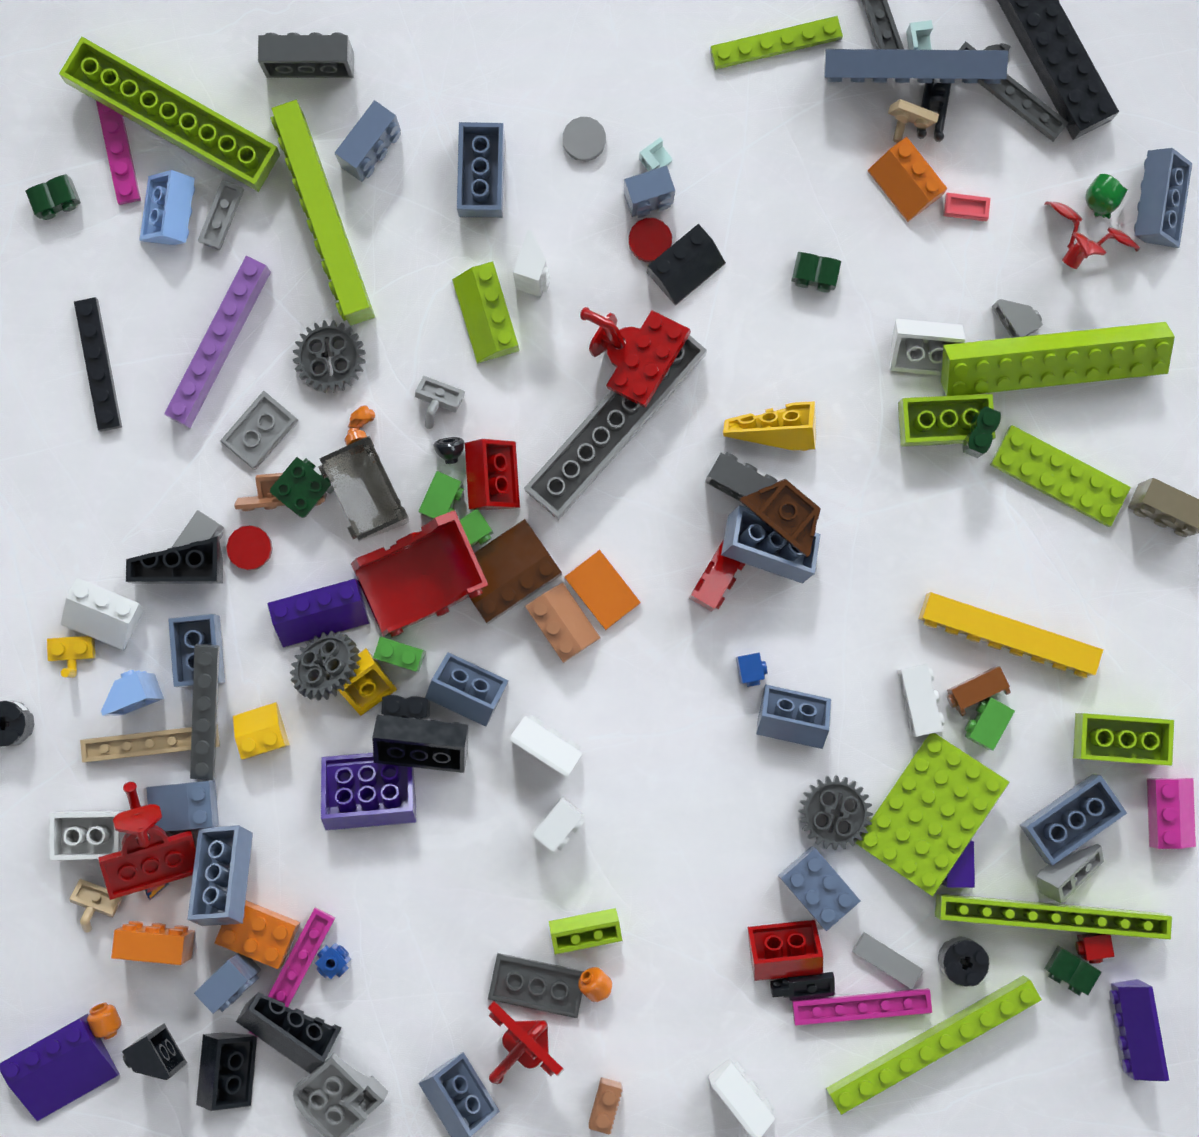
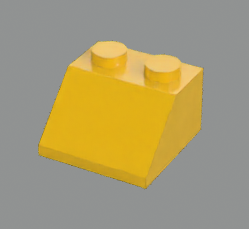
M367 648L357 654L361 660L356 662L360 668L353 670L356 677L349 678L351 684L345 683L343 685L344 691L338 689L360 716L380 703L383 697L391 695L397 690Z
M277 702L233 716L234 736L241 760L290 745Z

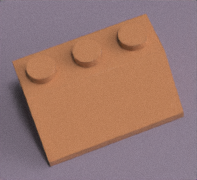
M564 583L543 593L525 606L563 663L600 639V636Z

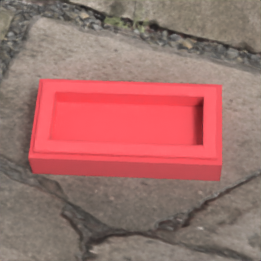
M946 193L943 216L987 221L989 219L991 198Z

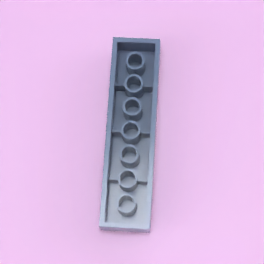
M825 49L824 77L829 78V82H842V78H851V82H865V78H873V82L887 83V78H895L896 83H910V78H917L919 83H932V79H940L939 82L955 83V79H962L964 83H978V79H984V83L1000 84L1001 79H1007L1009 51Z

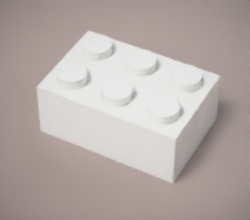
M124 811L50 813L49 860L98 859V857L121 851V842L126 833L115 830L113 819L117 814Z

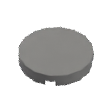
M578 117L566 125L563 132V146L572 158L590 161L596 159L605 148L606 133L603 126L597 120L591 117Z

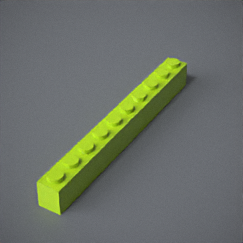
M936 893L935 917L940 920L1171 940L1172 916L1164 913Z
M1023 975L826 1089L842 1115L1040 1002L1042 999L1032 981Z

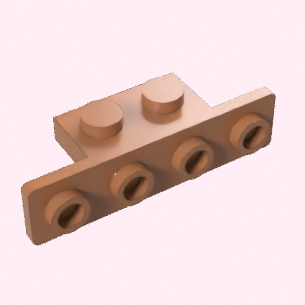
M283 473L256 475L258 496L237 498L234 504L235 509L252 511L255 508L264 507V509L270 510L277 508V506H286L270 493V488ZM327 493L324 494L315 506L325 502Z

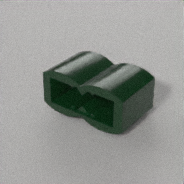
M67 174L25 190L34 215L43 220L54 218L55 214L62 210L64 212L72 211L76 208V205L81 203L73 181Z
M798 252L791 281L795 282V285L798 287L808 288L810 285L817 287L818 291L828 293L836 288L841 261L834 258Z
M985 406L975 414L971 422V432L963 442V453L979 458L989 450L993 440L992 433L1000 424L1001 412Z
M1059 945L1044 968L1050 972L1049 978L1059 984L1063 980L1069 984L1068 989L1079 996L1082 992L1089 995L1102 973Z

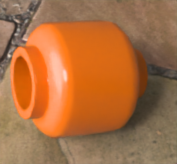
M592 967L581 974L578 987L589 1000L599 1002L605 1000L610 995L612 981L603 970L598 967Z
M105 1002L90 1009L87 1023L93 1036L104 1038L105 1040L114 1037L122 1024L116 1007Z

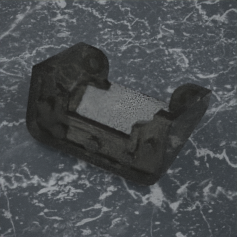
M370 436L319 458L322 465L318 466L323 478L328 477L351 524L347 529L353 540L357 538L360 542L409 523V517L404 507L401 506V501L388 478Z

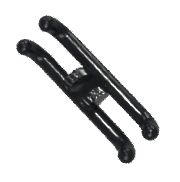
M932 79V83H925L921 107L938 112L939 116L935 125L934 139L936 142H941L944 139L943 130L952 83L934 84L935 79ZM917 127V137L923 139L927 135V131Z

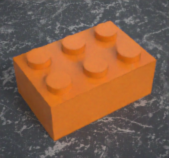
M245 900L243 924L221 925L214 944L279 969L285 962L301 922Z
M129 921V924H123L122 927L114 930L111 958L182 965L192 959L195 931L188 930V926L182 925L166 928V924L161 923L143 926V922Z

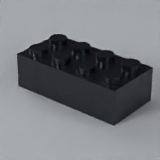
M377 715L372 736L374 763L465 772L468 754V725L459 722L448 723L438 720H421L414 717L403 718L394 717L393 715Z

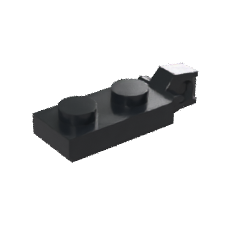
M833 972L770 981L772 997L783 996L784 998H789L790 1001L834 996Z

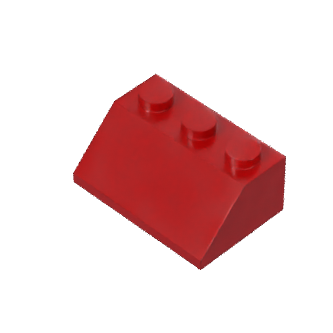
M478 439L466 442L465 459L469 510H476L477 508L479 510L520 508L516 441Z
M816 920L748 927L754 981L823 974V953Z

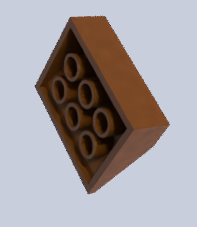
M525 519L474 553L488 586L482 589V595L471 599L485 622L490 624L562 575L561 570Z

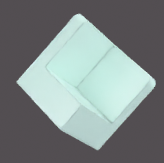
M932 20L909 24L906 31L909 49L932 50L930 34L933 30Z
M661 137L640 151L639 160L647 171L667 166L672 162V157L663 147Z

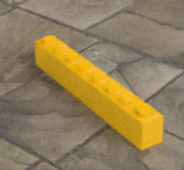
M932 592L926 594L918 618L923 620V625L937 628L938 625L946 628L945 632L958 636V633L967 635L966 639L979 643L980 640L988 642V646L1001 650V647L1010 649V654L1019 657L1025 654L1031 656V661L1044 664L1046 661L1053 664L1052 668L1066 671L1067 668L1073 670L1074 675L1082 678L1096 675L1104 650Z

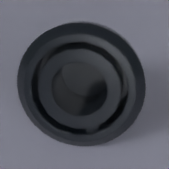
M448 437L437 440L433 446L438 456L445 460V464H454L458 462V457L464 450L465 442L460 437Z

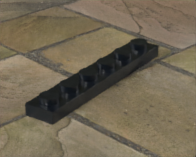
M96 297L74 301L98 431L102 432L121 428L122 423L99 301Z

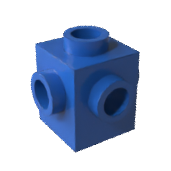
M336 943L330 948L326 945L317 954L319 957L315 962L318 966L316 968L317 971L324 978L329 977L332 979L335 975L340 978L349 969L346 965L351 960L348 956V951ZM328 959L334 960V967L328 962Z

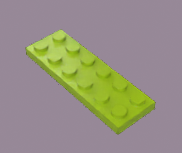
M1013 425L1007 430L990 463L992 467L1107 527L1112 526L1131 488Z

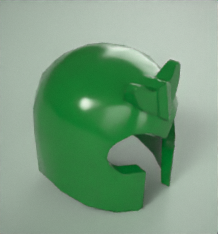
M1099 174L1088 187L1085 200L1089 208L1095 211V217L1102 216L1103 218L1107 217L1110 219L1111 213L1120 206L1128 189L1123 187L1113 176Z

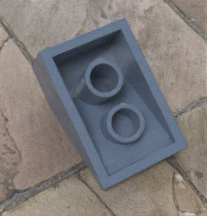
M215 780L146 787L148 805H158L162 813V818L155 825L164 831L199 829L219 825Z

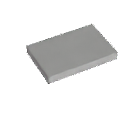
M263 391L220 441L252 469L256 470L297 423L298 419L268 393Z

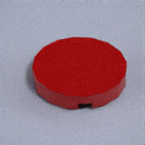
M656 218L639 220L632 226L629 233L630 250L637 259L644 262H653L672 246V234L669 227L663 221Z
M251 525L242 526L235 530L228 538L226 546L227 555L231 562L238 568L245 570L261 568L268 562L273 550L272 541L267 533L261 528Z

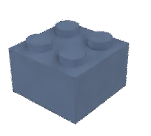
M667 166L624 179L623 193L631 217H644L650 214V211L656 209L663 211L670 208L671 204L674 203L675 188Z

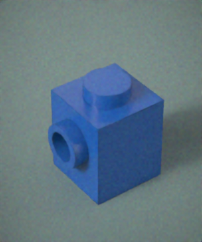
M760 652L736 657L741 684L746 683L747 687L760 685V680L765 679L764 675L768 674L766 662L761 661Z

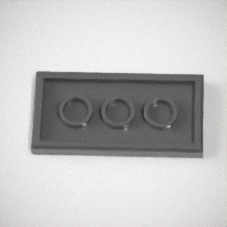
M497 953L488 1000L578 1018L582 998L578 982L584 971Z

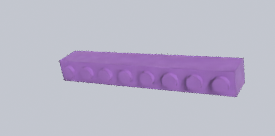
M245 256L164 413L170 419L191 428L271 273L265 264Z

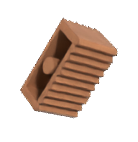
M601 1077L589 1119V1129L608 1135L612 1133L611 1129H613L615 1115H617L616 1111L622 1096L621 1092H623L621 1082Z

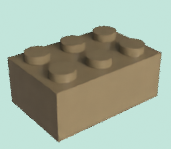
M1155 478L1138 484L1128 508L1134 510L1133 513L1142 518L1149 517L1154 520V524L1164 528L1168 526L1174 529L1175 534L1182 537L1199 533V499Z

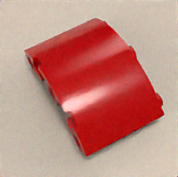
M455 510L435 517L421 527L422 531L410 533L397 540L396 544L390 546V549L379 548L356 558L351 563L383 637L390 635L391 638L404 633L403 629L435 614L437 617L450 612L449 607L469 597L473 599L482 595V589L488 586Z

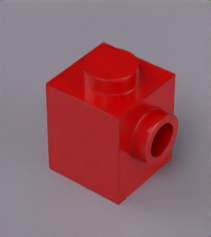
M1086 933L1077 935L1078 941L1075 942L1077 954L1082 959L1089 961L1090 964L1101 963L1104 958L1115 957L1111 934Z

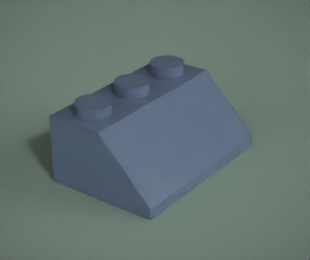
M448 652L433 676L425 698L487 727L509 680Z
M765 684L758 715L756 735L823 749L830 727L831 699Z
M464 1052L435 1069L418 1083L451 1137H471L500 1112Z

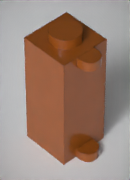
M993 667L948 689L949 695L947 700L952 708L955 707L960 715L964 716L966 715L965 708L998 692L1004 691L1006 695L1010 694V685L1001 667Z

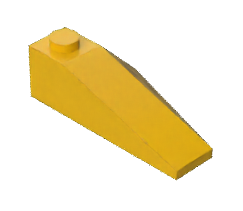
M815 401L785 404L786 408L774 411L773 408L765 409L766 413L755 416L749 413L726 419L723 436L788 450L807 451L815 449Z

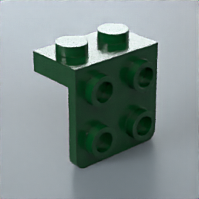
M296 457L270 488V493L299 517L305 518L326 492L331 494L336 487L331 484L333 479L322 472L320 475L314 470L316 466L307 458L302 461Z

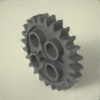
M323 320L322 327L314 323L315 329L313 331L309 327L306 328L307 336L300 333L303 339L302 342L295 341L299 349L293 350V353L298 356L293 359V362L300 364L295 370L296 372H302L299 376L301 380L308 378L306 380L307 386L314 383L316 391L320 386H322L324 393L327 392L328 387L335 393L337 386L344 391V384L347 383L352 386L350 379L358 380L356 372L364 371L359 366V364L366 363L365 359L360 357L365 355L366 352L359 349L364 344L362 341H357L359 338L357 333L351 335L353 332L351 327L345 330L344 323H341L338 327L335 320L331 322L330 326H328L325 320ZM326 338H329V350H330V352H331L332 355H333V356H331V358H330V359H331V365H332V368H333V375H332V376H330V374H329V373H330V365H329V362H328L327 359L325 358V357H328V351H327V346H326V342H325V339H326ZM337 340L344 341V346L340 349L334 348V343ZM315 343H322L320 351H312V346ZM339 362H347L346 369L342 371L336 369ZM317 365H325L322 373L316 374L314 372Z
M330 631L327 636L322 632L320 639L315 635L314 642L306 641L307 647H300L302 653L301 655L294 656L298 661L291 663L295 669L290 671V674L293 676L291 681L295 684L294 688L304 697L307 696L310 700L315 698L317 701H320L322 696L328 700L330 693L337 696L338 689L344 691L343 685L345 683L351 684L349 678L356 677L353 670L360 668L356 662L361 660L357 655L360 651L356 647V643L346 634L343 635L341 632L335 634L333 631Z
M837 775L834 776L833 782H831L829 776H825V783L817 779L818 787L809 785L812 792H804L803 794L807 797V800H800V803L805 805L804 809H799L798 812L804 814L805 817L800 818L799 821L806 822L807 824L802 830L811 831L808 835L809 839L816 836L815 844L818 845L824 841L823 847L826 849L830 843L833 850H837L838 844H840L842 849H846V842L855 846L853 839L856 838L861 841L860 832L868 833L864 826L872 825L870 821L866 820L868 816L873 815V813L867 811V808L871 807L872 804L865 803L869 795H861L863 787L855 789L856 781H852L848 785L847 777H844L841 782ZM826 792H831L833 794V801L826 805L822 797ZM839 793H842L843 796L837 808L841 813L840 816H835L833 830L829 832L828 829L834 817L830 812L831 809H836ZM848 799H853L855 802V807L852 811H846L844 803ZM820 814H825L827 817V822L824 826L816 824V818ZM841 821H847L849 825L845 833L838 831V824Z

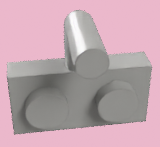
M423 376L415 391V397L430 403L426 411L425 427L427 429L433 428L435 413L438 407L456 413L464 398L465 391Z

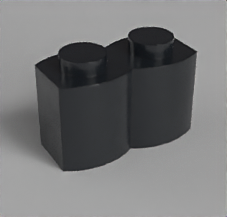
M388 695L382 698L381 714L393 715L394 717L406 716L425 719L430 716V700L419 696L404 698L398 695Z

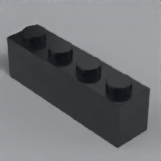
M216 536L207 540L126 559V582L132 584L223 583V557L219 537Z
M259 992L245 1004L236 1020L242 1027L310 1074L325 1062L342 1028L335 1024L333 1026L328 1025L321 1018L309 1017L300 1009L296 1008L293 1010L285 1007V1003Z

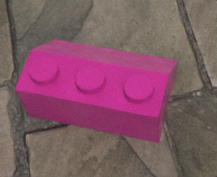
M1147 778L1149 847L1157 849L1196 847L1193 778Z

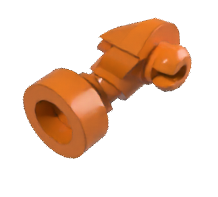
M366 405L360 406L350 415V423L348 425L350 429L344 439L350 451L360 450L369 442L366 433L360 430V428L369 421L374 420L375 412Z

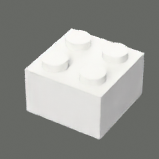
M562 796L532 835L553 853L556 849L561 851L569 841L567 835L571 831L576 833L584 823V820L581 819L583 813Z

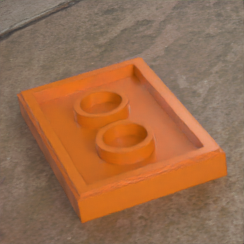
M600 550L564 577L605 630L641 603Z

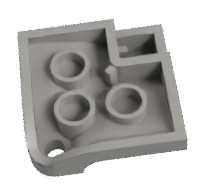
M335 1053L308 1077L303 1078L293 1091L295 1104L301 1114L324 1137H347L367 1119L374 1109L384 1102L388 1091L373 1076L367 1077L356 1071Z

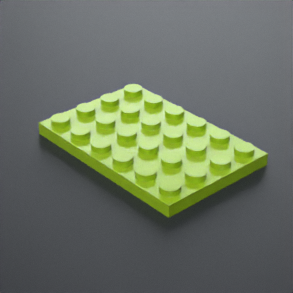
M931 733L870 820L872 825L866 826L865 829L868 833L862 832L860 835L862 840H857L855 843L933 897L1010 782L936 733Z

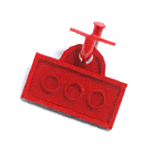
M584 307L580 312V318L583 321L588 320L600 326L590 342L589 351L591 355L597 357L607 350L611 363L616 367L606 387L646 408L691 333L690 328L651 310L640 329L624 327L620 330L616 326L617 318L613 313H609L604 317L591 311L588 307Z
M127 782L123 786L131 810L121 812L113 819L115 830L126 833L121 842V851L98 857L110 900L193 875L196 848L191 830L168 837L162 828L155 825L162 818L160 807L156 804L141 807L135 782Z
M495 1001L492 1002L488 1007L491 1011L488 1016L498 1026L504 1024L508 1028L503 1035L502 1043L509 1054L489 1075V1081L494 1084H500L504 1079L505 1073L517 1060L529 1069L535 1068L543 1062L540 1067L550 1076L554 1073L559 1076L564 1071V1068L548 1054L547 1022L545 1020L515 1022Z

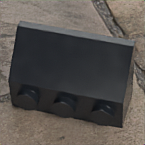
M698 223L651 262L647 267V274L673 304L677 305L725 265L726 262L713 239Z
M165 1023L142 1036L122 1051L124 1063L128 1068H132L133 1072L163 1080H168L187 1064Z
M223 1032L203 1034L196 1105L210 1111L251 1106L257 1046L256 1036Z

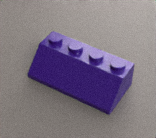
M351 579L267 603L272 624L283 648L313 640L315 635L320 638L322 632L329 635L330 631L338 633L370 624L361 587L357 579Z
M1139 979L1111 983L1112 990L1109 991V995L1116 1010L1113 1017L1116 1027H1119L1118 1045L1124 1055L1122 1060L1124 1073L1134 1080L1170 1081L1153 986Z

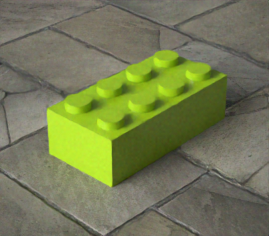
M993 394L902 398L898 402L901 447L963 444L966 436L971 432V422L975 414L985 406L994 409ZM995 431L992 433L993 440L996 438Z
M1075 713L1073 758L1172 766L1174 720Z

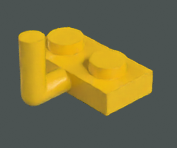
M89 636L48 638V661L67 660V668L61 670V676L74 678L77 675L76 660L95 659V639Z

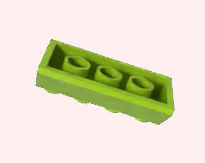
M494 262L471 267L453 278L452 281L477 364L520 351Z

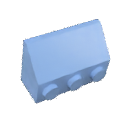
M173 170L148 176L140 241L169 245L186 243L189 235V218L192 214V196L195 192L194 177Z
M130 670L122 673L121 678L113 683L101 710L102 716L124 715L164 699L155 674L147 673L146 671L141 672L140 670Z

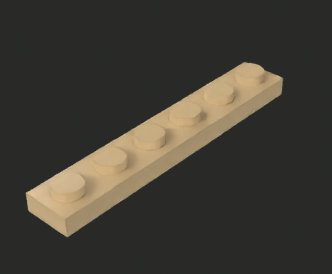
M218 724L216 729V747H220ZM192 727L80 740L82 763L191 750Z

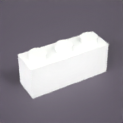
M928 664L897 670L912 736L917 737L943 731L944 717L937 707L939 695L937 690H933L932 681H934V673L932 668H928Z

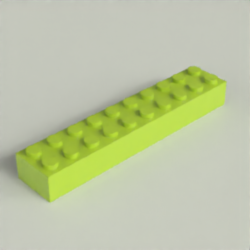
M82 36L59 72V75L66 84L257 192L260 191L280 157L277 146Z
M297 99L273 107L271 109L274 116L270 117L279 136L278 142L286 156L285 162L292 174L294 187L301 198L299 201L308 219L306 221L309 230L313 234L314 239H317L314 240V244L321 259H324V261H321L323 270L327 274L328 279L332 280L328 284L336 301L339 300V302L335 303L339 315L343 321L347 320L350 326L375 318L304 113Z
M1166 322L943 345L941 384L946 396L1168 374L1175 336Z

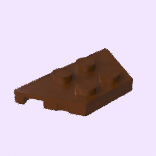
M787 479L762 488L739 500L806 558L810 555L821 508Z

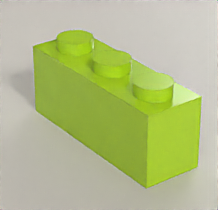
M616 908L549 921L554 954L623 941Z

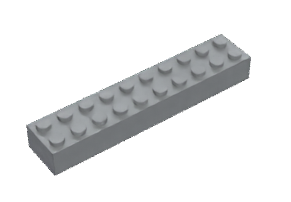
M689 335L646 408L610 391L524 487L525 492L559 521L706 356L707 349Z

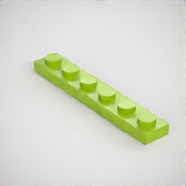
M838 16L712 45L710 51L716 70L842 40L843 34Z

